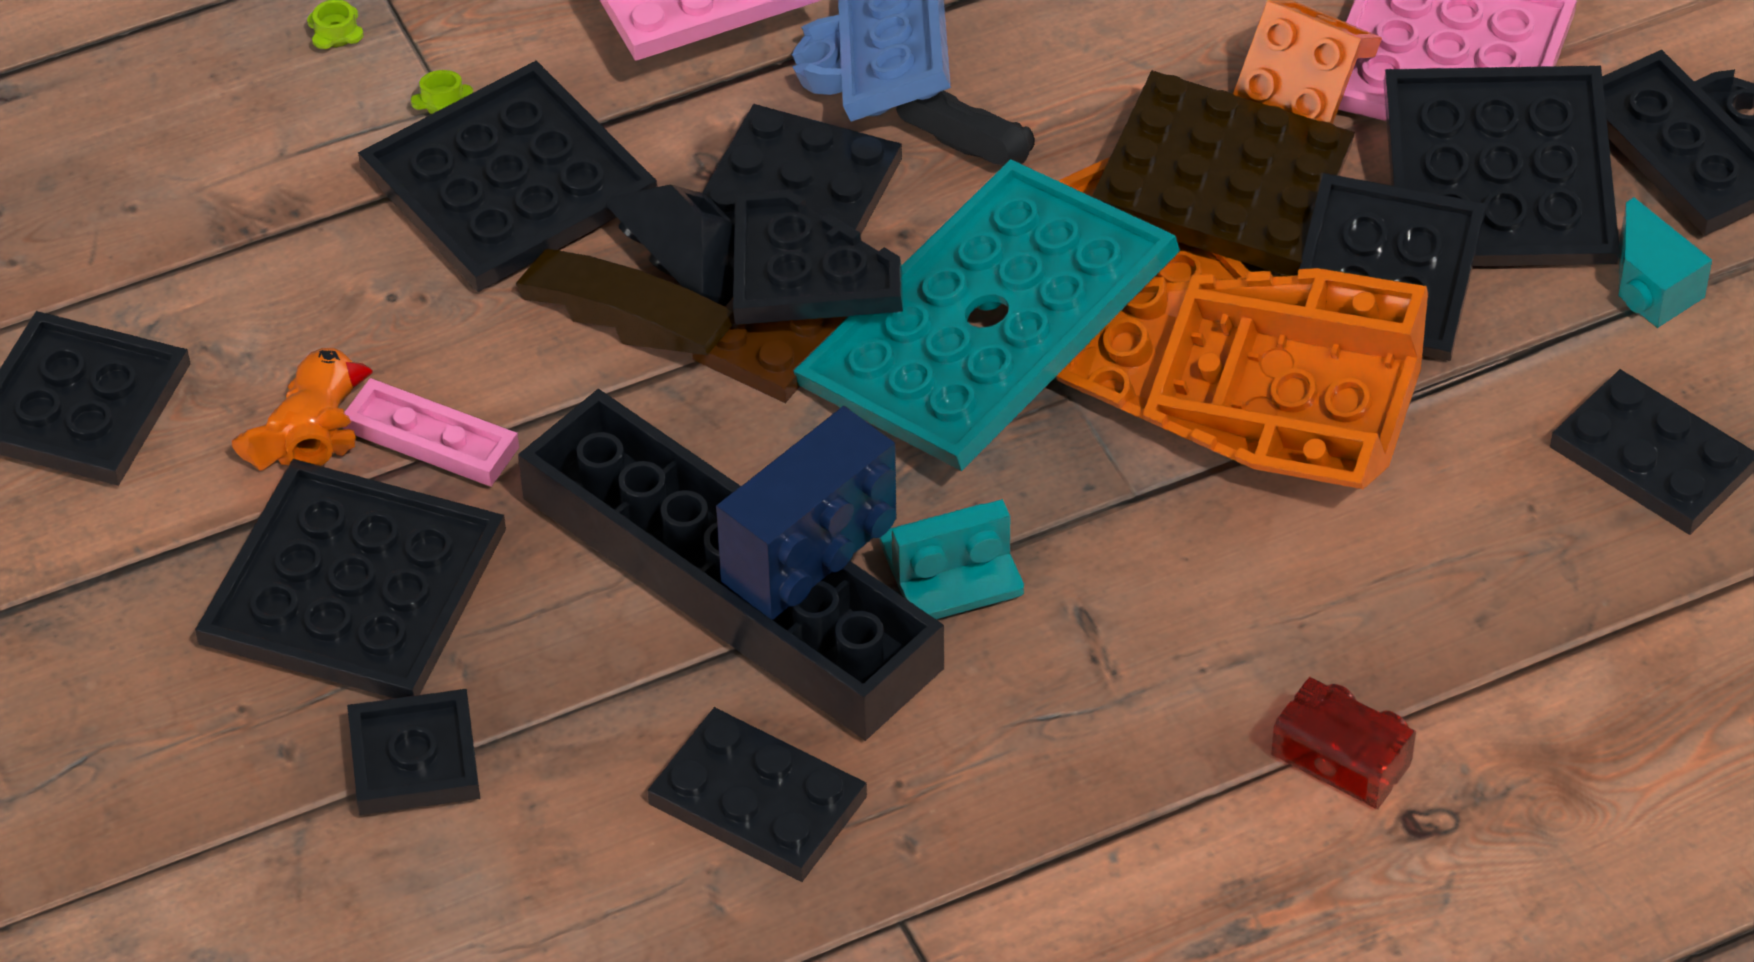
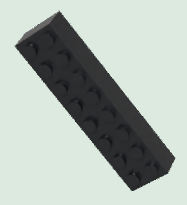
M599 388L518 454L524 500L866 741L944 670V625L851 561L840 571L828 574L811 588V591L801 603L796 606H789L773 620L769 619L722 583L716 505L741 486Z

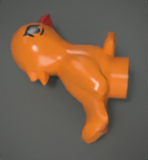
M321 348L311 352L298 365L296 377L288 385L289 391L286 394V399L269 416L267 424L249 429L236 436L232 440V448L243 460L250 462L259 471L266 469L277 460L282 465H290L292 459L322 466L329 461L333 453L343 456L348 450L355 447L356 435L354 430H339V428L348 426L351 421L349 416L345 414L344 409L338 406L344 402L354 387L373 373V370L364 363L353 362L341 350L335 348Z

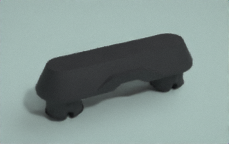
M944 90L931 98L917 99L896 106L898 115L905 122L933 134L939 142L966 155L981 157L993 164L1004 166L1010 159L1023 164L1035 145V138L1029 127H1022L1018 122H1009L984 109L971 107Z

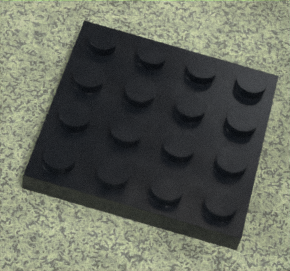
M537 60L358 152L360 168L477 292L530 265L545 249L557 250L617 218L606 206L611 196L657 187V180Z
M1601 65L1385 69L1383 81L1391 186L1486 203L1485 218L1473 266L1618 263L1620 246Z
M292 459L196 627L198 644L390 698L420 695L506 531L505 517L503 514Z

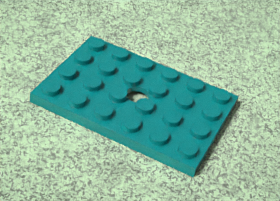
M1010 159L901 265L903 312L849 316L793 370L797 377L798 385L840 408L842 406L847 407L863 420L963 471L1180 252L1177 238L1165 230ZM1001 304L1009 308L1005 318L993 326L976 327L968 323V317L975 308L992 310Z

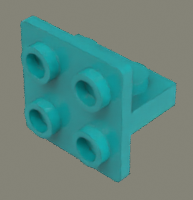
M1003 499L893 527L879 538L880 546L902 596L935 619L1013 599L1024 594V582L1010 554L1011 516Z

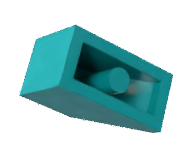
M1635 197L1627 201L1619 243L1618 296L1624 300L1632 311L1641 314L1656 328H1659L1705 298L1712 259Z

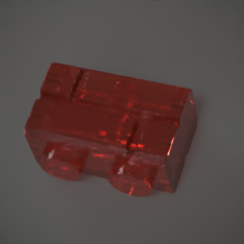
M1309 677L1295 694L1294 700L1288 703L1276 719L1271 755L1359 801L1379 809L1392 791L1393 785L1399 782L1410 767L1413 759L1416 731L1409 728L1407 722L1398 714L1387 710L1378 712L1360 703L1347 688L1339 684H1329L1327 686Z

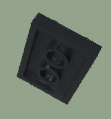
M1621 369L1552 432L1550 448L1689 535L1754 473V451Z
M716 707L710 711L648 789L649 805L800 882L804 881L867 798V782Z

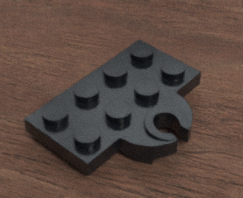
M1661 49L1602 76L1608 138L1705 236L1754 213V115H1745L1738 112L1741 109L1754 108V83L1734 77L1735 69L1713 72L1693 81Z

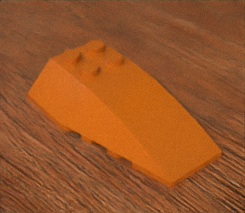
M1319 268L1298 269V275L1272 277L1271 271L1247 272V278L1216 280L1214 274L1192 275L1190 281L1166 282L1164 277H1154L1056 378L1058 382L1252 469L1364 489L1390 465L1421 371L1428 290L1427 286Z

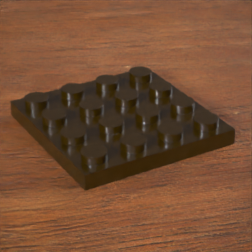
M1151 70L1092 197L1175 235L1177 242L1286 276L1298 275V269L1303 261L1301 259L1323 173L1340 176L1350 152L1355 132L1337 127L1329 122L1317 121L1294 114L1277 106H1268L1235 96L1224 90L1212 89L1183 80L1175 75H1166Z

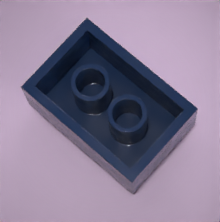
M842 406L716 505L721 582L771 620L789 606H796L807 597L812 587L831 572H838L843 569L855 552L871 539L880 538L885 535L897 519L895 442L847 407Z

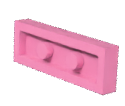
M372 378L367 381L345 411L351 423L343 427V429L354 430L356 436L492 487L519 449L518 434L514 431Z

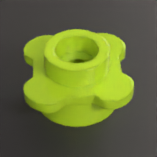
M327 0L320 3L307 18L308 26L313 28L315 32L312 37L313 45L319 49H328L330 47H341L348 43L354 44L359 42L364 34L363 29L356 24V19L359 16L358 10L343 0Z
M432 71L420 79V94H415L411 97V105L417 110L428 109V112L433 114L472 94L473 88L467 84L462 85L461 76L454 71Z

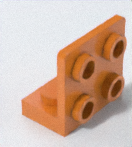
M1267 0L1233 95L1268 106H1277L1294 114L1333 124L1357 59L1375 57L1382 37L1293 0Z

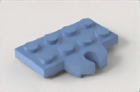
M838 0L839 15L820 18L801 27L805 36L795 47L792 54L797 64L793 66V69L803 88L814 94L833 95L842 93L843 107L851 122L866 116L881 115L890 108L917 99H928L937 95L940 91L951 88L944 0Z

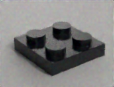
M467 689L347 705L359 816L481 799Z

